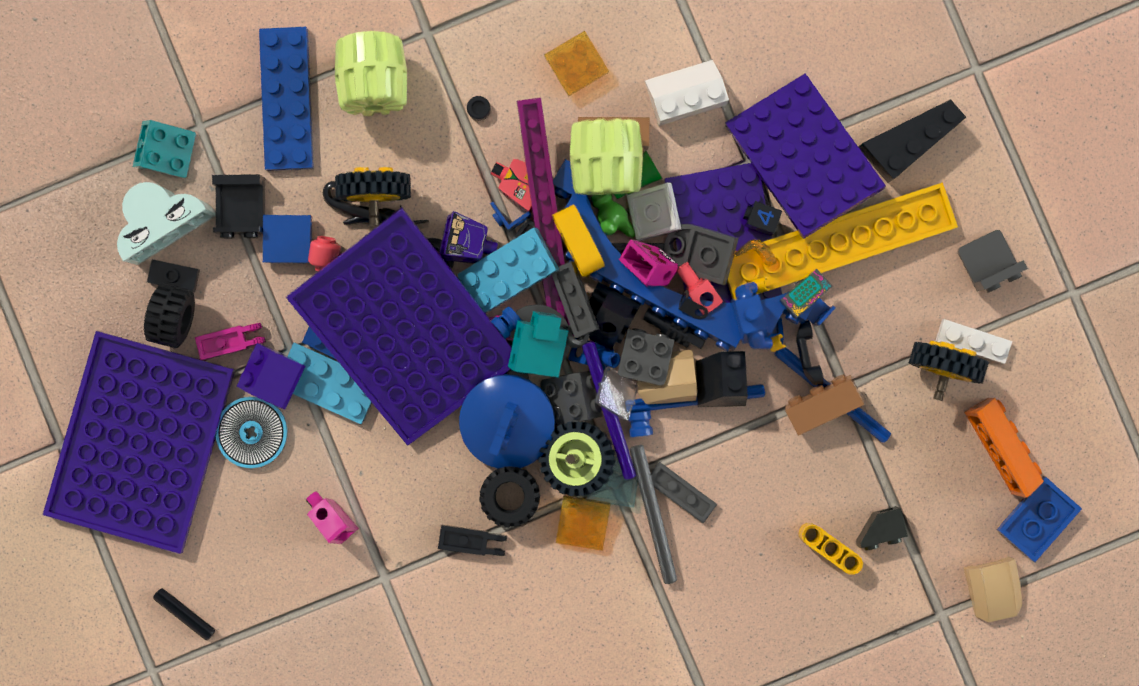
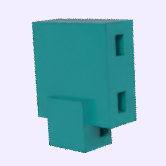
M533 311L531 322L518 320L508 367L515 372L559 377L568 336V330L560 327L562 318L555 314Z

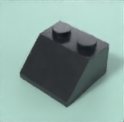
M745 351L718 352L696 361L698 407L746 406L748 393Z

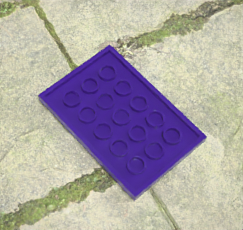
M806 73L725 122L726 128L803 239L886 187Z
M751 163L664 179L665 183L672 184L680 225L694 224L737 237L739 239L735 251L772 239L770 235L744 226L746 220L743 219V215L748 205L752 206L755 201L766 205L761 177ZM676 238L675 242L678 252L682 248V242L679 238ZM683 281V286H684V291H685L686 288H687V286H686V284H685L684 281ZM709 281L723 300V303H731L732 296L728 284L721 285ZM781 287L758 295L760 300L782 295ZM705 292L701 295L700 300L713 302V295Z

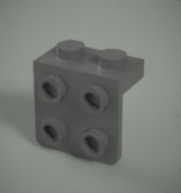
M1000 230L990 232L958 249V255L977 292L986 290L987 293L1001 287L1000 282L1006 279L1009 282L1022 277L1021 272L1028 269L1024 260L1016 262Z
M628 329L618 375L636 381L663 386L666 381L675 340L669 339V336L663 334H647L642 329Z
M590 371L543 379L541 381V389L553 407L555 425L603 417Z

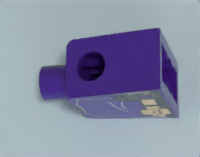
M453 211L447 216L439 255L444 261L476 263L481 260L483 253L490 255L496 251L498 243L486 239L487 226Z

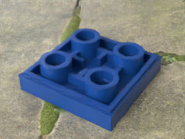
M263 215V263H309L308 256L312 241V216Z

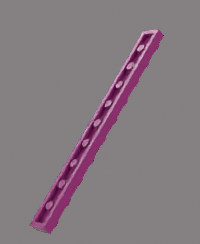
M541 97L519 100L516 102L534 226L538 228L559 267L564 265L565 262L561 235L552 218V215L557 213L542 101ZM550 275L542 280L546 306L559 312L569 326L570 323L553 277Z

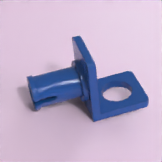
M595 343L603 370L608 371L609 367L616 368L620 364V355L615 353L613 348L610 350ZM571 347L568 360L588 365L584 351L581 356L577 357V348Z

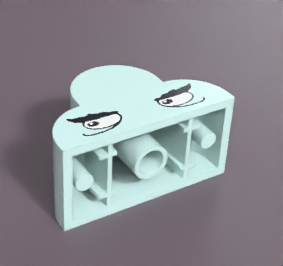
M139 183L129 189L123 199L122 210L128 224L121 230L118 236L117 249L119 255L124 262L139 265L215 217L216 212L208 203L192 195H176L154 183Z

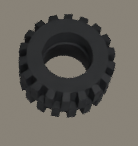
M165 283L160 284L149 300L145 313L144 334L147 341L172 348H179L189 333L194 317L195 298L192 290Z
M507 466L496 469L484 480L480 489L479 502L481 503L482 511L487 515L486 517L494 521V524L498 526L503 525L507 528L510 526L517 527L528 522L536 513L540 501V489L536 479L530 472L518 467ZM513 482L522 488L524 501L519 508L505 510L498 505L496 492L504 483Z

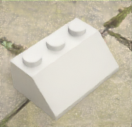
M713 60L645 80L658 126L726 106L729 101L722 76Z

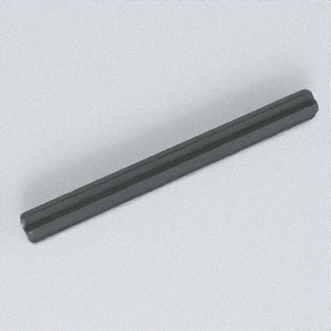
M635 445L630 448L657 559L663 582L671 584L677 581V576L644 446Z

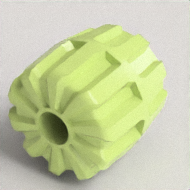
M363 31L348 34L337 40L335 47V82L341 110L352 115L360 113L363 116H373L374 113L387 115L390 113V110L400 111L407 104V68L403 43L398 36L387 32Z
M604 119L573 123L571 127L570 164L575 193L580 195H607L640 191L643 150L639 123L632 119L606 121Z

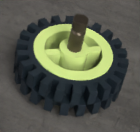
M577 421L561 424L552 432V440L546 441L545 444L549 445L548 448H540L539 452L544 453L539 457V463L542 466L540 471L544 473L545 481L551 484L550 487L554 490L557 489L561 494L569 496L592 494L601 489L613 474L614 470L612 469L616 461L614 460L615 450L611 446L613 444L607 438L605 432H602L599 427L590 423Z

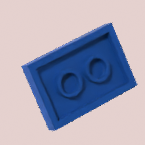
M1044 476L1042 477L1044 482L1030 496L1024 497L996 529L1032 562H1036L1082 510L1079 505Z

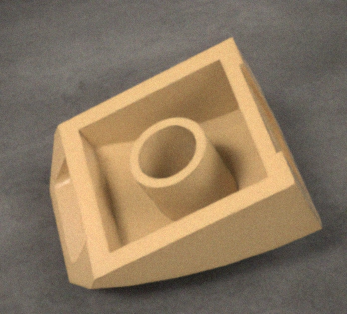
M692 350L672 352L666 381L663 386L637 381L638 394L645 404L696 401L697 385Z
M1006 557L986 564L963 567L974 614L977 618L989 623L1017 616L1022 607V596L1014 558Z

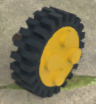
M356 167L353 172L340 173L335 176L336 199L351 202H369V226H378V202L401 201L411 198L410 174L393 172L392 167H381L376 171H369L368 167Z
M930 341L929 343L914 342L909 359V364L939 376L933 399L943 401L949 379L983 384L989 362L978 358L975 351L964 348L962 350L957 349L955 345L942 341L940 343Z

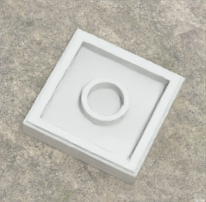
M667 182L626 195L636 241H644L681 230L671 183Z

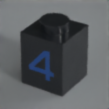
M755 201L752 206L748 205L745 210L743 219L746 220L744 226L772 236L777 228L782 210Z

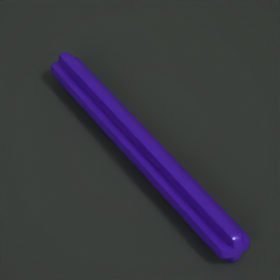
M588 342L583 344L582 348L624 479H632L636 477V472L594 342Z

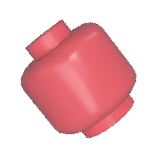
M317 236V239L312 240L310 243L308 262L315 266L316 271H320L340 255L341 246L336 243L335 238Z

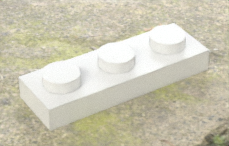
M942 319L935 342L939 343L941 341L951 343L957 349L962 350L964 348L977 352L976 356L1001 364L1006 363L1012 344L1010 340L946 319Z

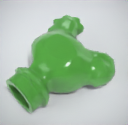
M612 194L593 195L591 197L593 207L598 208L597 218L602 231L606 235H612L616 230H619L628 237H635L634 228L628 220L627 211L622 205L612 200Z

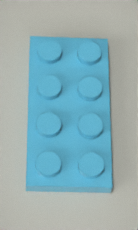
M535 227L457 275L483 311L488 313L557 272L559 268L541 233Z
M293 343L288 357L306 366L293 394L354 422L363 424L372 402L341 364L300 344Z

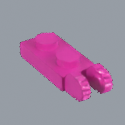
M261 323L247 326L240 325L195 337L200 360H207L245 350L248 347L255 346L257 343H265V337H257L246 341L244 334L245 332L258 331L262 328Z

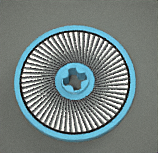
M244 397L230 403L222 412L216 433L217 445L225 458L237 466L244 468L265 466L274 461L284 449L288 433L286 420L277 406L260 398ZM254 426V432L257 433V436L248 438L249 433L246 429Z

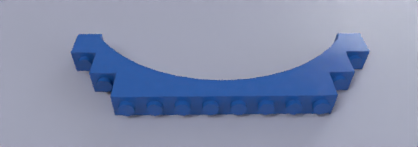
M565 159L553 179L555 195L564 200L566 198L570 199L565 208L573 204L575 205L605 264V267L589 274V277L599 283L602 280L609 283L610 288L620 294L625 292L631 295V299L642 306L646 303L653 307L652 311L662 317H665V315L670 316L674 319L673 322L682 328L688 326L694 329V334L705 340L710 338L716 341L715 345L724 351L731 349L734 351L741 337L732 304L722 303L709 312L706 318L696 319L679 310L682 294L663 286L645 285L619 260L621 254L602 231L593 213L588 196L575 193L570 161ZM569 250L566 254V261L568 263L574 262ZM789 292L760 300L768 327L767 337L772 334L782 313L786 315L785 319L794 324H803L815 303L795 319L780 302ZM700 300L703 306H709L713 303L712 301ZM699 309L695 311L696 315H703Z

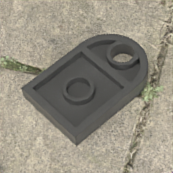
M682 224L681 230L668 234L664 244V252L678 264V267L688 262L699 278L726 285L739 238L694 224ZM676 238H679L682 242V248L678 252L673 248V242Z

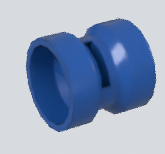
M508 306L502 311V315L494 317L491 323L496 326L504 339L511 335V331L516 329L518 320H522Z
M651 411L627 413L628 421L631 423V428L629 429L630 437L653 435V428L649 423Z

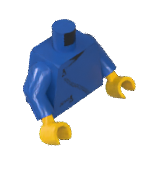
M767 277L754 279L750 283L738 286L735 290L736 298L731 300L742 344L749 343L753 349H770L772 352L785 348L786 345H783L780 341L783 338L781 334L771 338L767 337L768 327L758 293L769 291L770 287L766 288L765 286Z

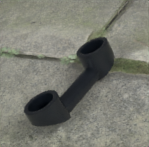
M808 320L803 324L800 323L796 335V343L804 375L813 385H821L824 383L822 369L820 365H811L806 340L813 339L811 323Z

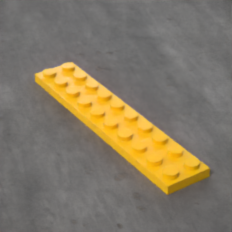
M943 182L842 215L804 239L798 231H794L735 251L727 280L732 299L736 298L735 290L738 286L750 283L754 279L767 277L765 286L766 288L770 287V290L805 279L816 268L820 273L957 228L958 226Z

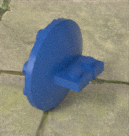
M505 374L487 378L470 391L460 410L459 427L466 447L479 461L497 469L507 466L522 468L532 464L544 454L539 452L541 447L548 448L549 445L545 443L553 438L551 434L555 429V415L550 400L540 387L526 378Z

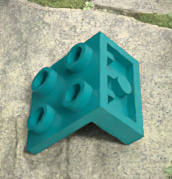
M153 120L142 121L132 167L150 169L186 178L196 133Z

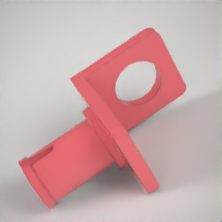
M688 262L678 267L676 272L686 284V290H689V296L692 301L702 305L700 302L701 295L705 292L711 293L713 295V303L709 306H704L707 308L708 313L723 303V300L709 280L699 279ZM699 309L700 312L704 315L705 312L702 309Z

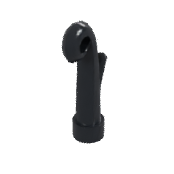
M330 181L324 186L322 194L328 206L352 217L344 220V225L369 223V207L341 202L336 199V196L333 198L331 196V189L335 188V181ZM388 208L379 209V225L392 216L395 210Z

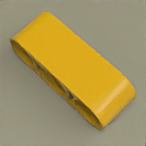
M573 204L553 214L554 223L582 277L605 267L603 259L575 205Z
M805 523L800 527L798 535L803 543L850 575H855L861 571L863 567L862 558L813 523ZM814 528L816 530V537L808 541L805 537L806 531ZM834 542L836 545L835 552L830 555L826 554V545ZM850 556L854 557V566L846 568L845 560Z

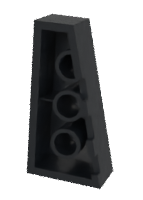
M950 99L863 142L858 147L878 173L889 183L962 122L966 116Z

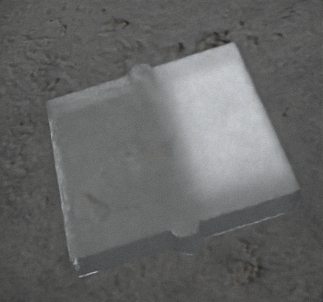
M608 366L605 368L602 381L598 384L599 390L595 403L627 421L632 406L635 405L634 400L638 390L637 383L628 378L620 377L616 370Z

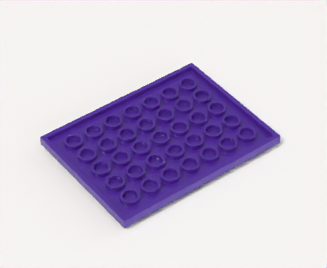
M403 208L399 209L286 296L290 304L407 446L462 406L467 395L477 384L487 378L503 375L510 370L508 364L512 346L504 339L496 326L491 323L487 314Z
M96 331L43 515L175 553H183L235 369Z

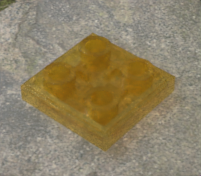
M585 31L544 54L546 61L568 97L609 73L608 68Z
M563 495L556 543L603 551L611 503Z

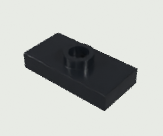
M152 259L147 283L156 285L165 283L189 289L195 293L200 270Z

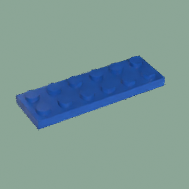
M305 26L259 29L265 170L314 169L308 28Z

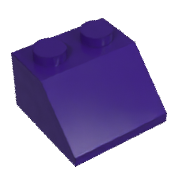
M257 343L240 376L237 387L268 403L286 409L306 366L277 350Z

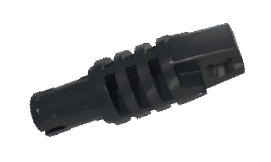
M651 308L647 309L642 319L659 328L661 334L669 336V339L675 340V342L686 348L691 343L702 349L705 343L704 339L694 334V329L688 326L682 328L673 322L674 319L670 316L662 317L654 313Z

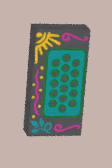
M816 268L786 294L780 302L796 319L833 286Z

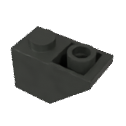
M895 506L873 512L856 540L857 546L864 548L865 551L879 548L878 544L887 542L888 545L902 542L901 538L908 537L901 508Z

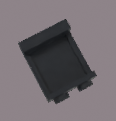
M260 174L212 175V185L216 186V227H213V233L220 235V238L233 239L234 234H244V238H258V234H263L265 177Z

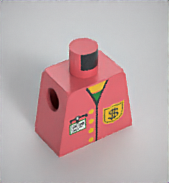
M513 159L509 168L496 162L490 174L502 180L498 187L499 191L524 211L531 212L532 206L525 162Z

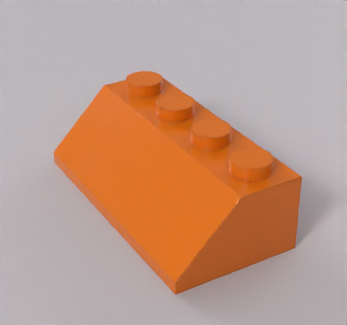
M987 398L964 411L1011 494L1021 497L1030 496L1044 482L1040 476L1042 471L1038 464L1030 459L1028 446L1023 441L1020 442L1016 435L1018 430L1015 424L1006 418L1004 414L1006 409L1002 402L995 398Z

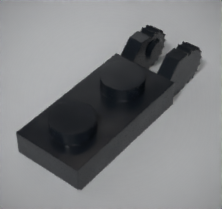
M442 524L438 549L483 556L486 554L505 556V550L501 548H487L488 539L499 542L507 541V535Z

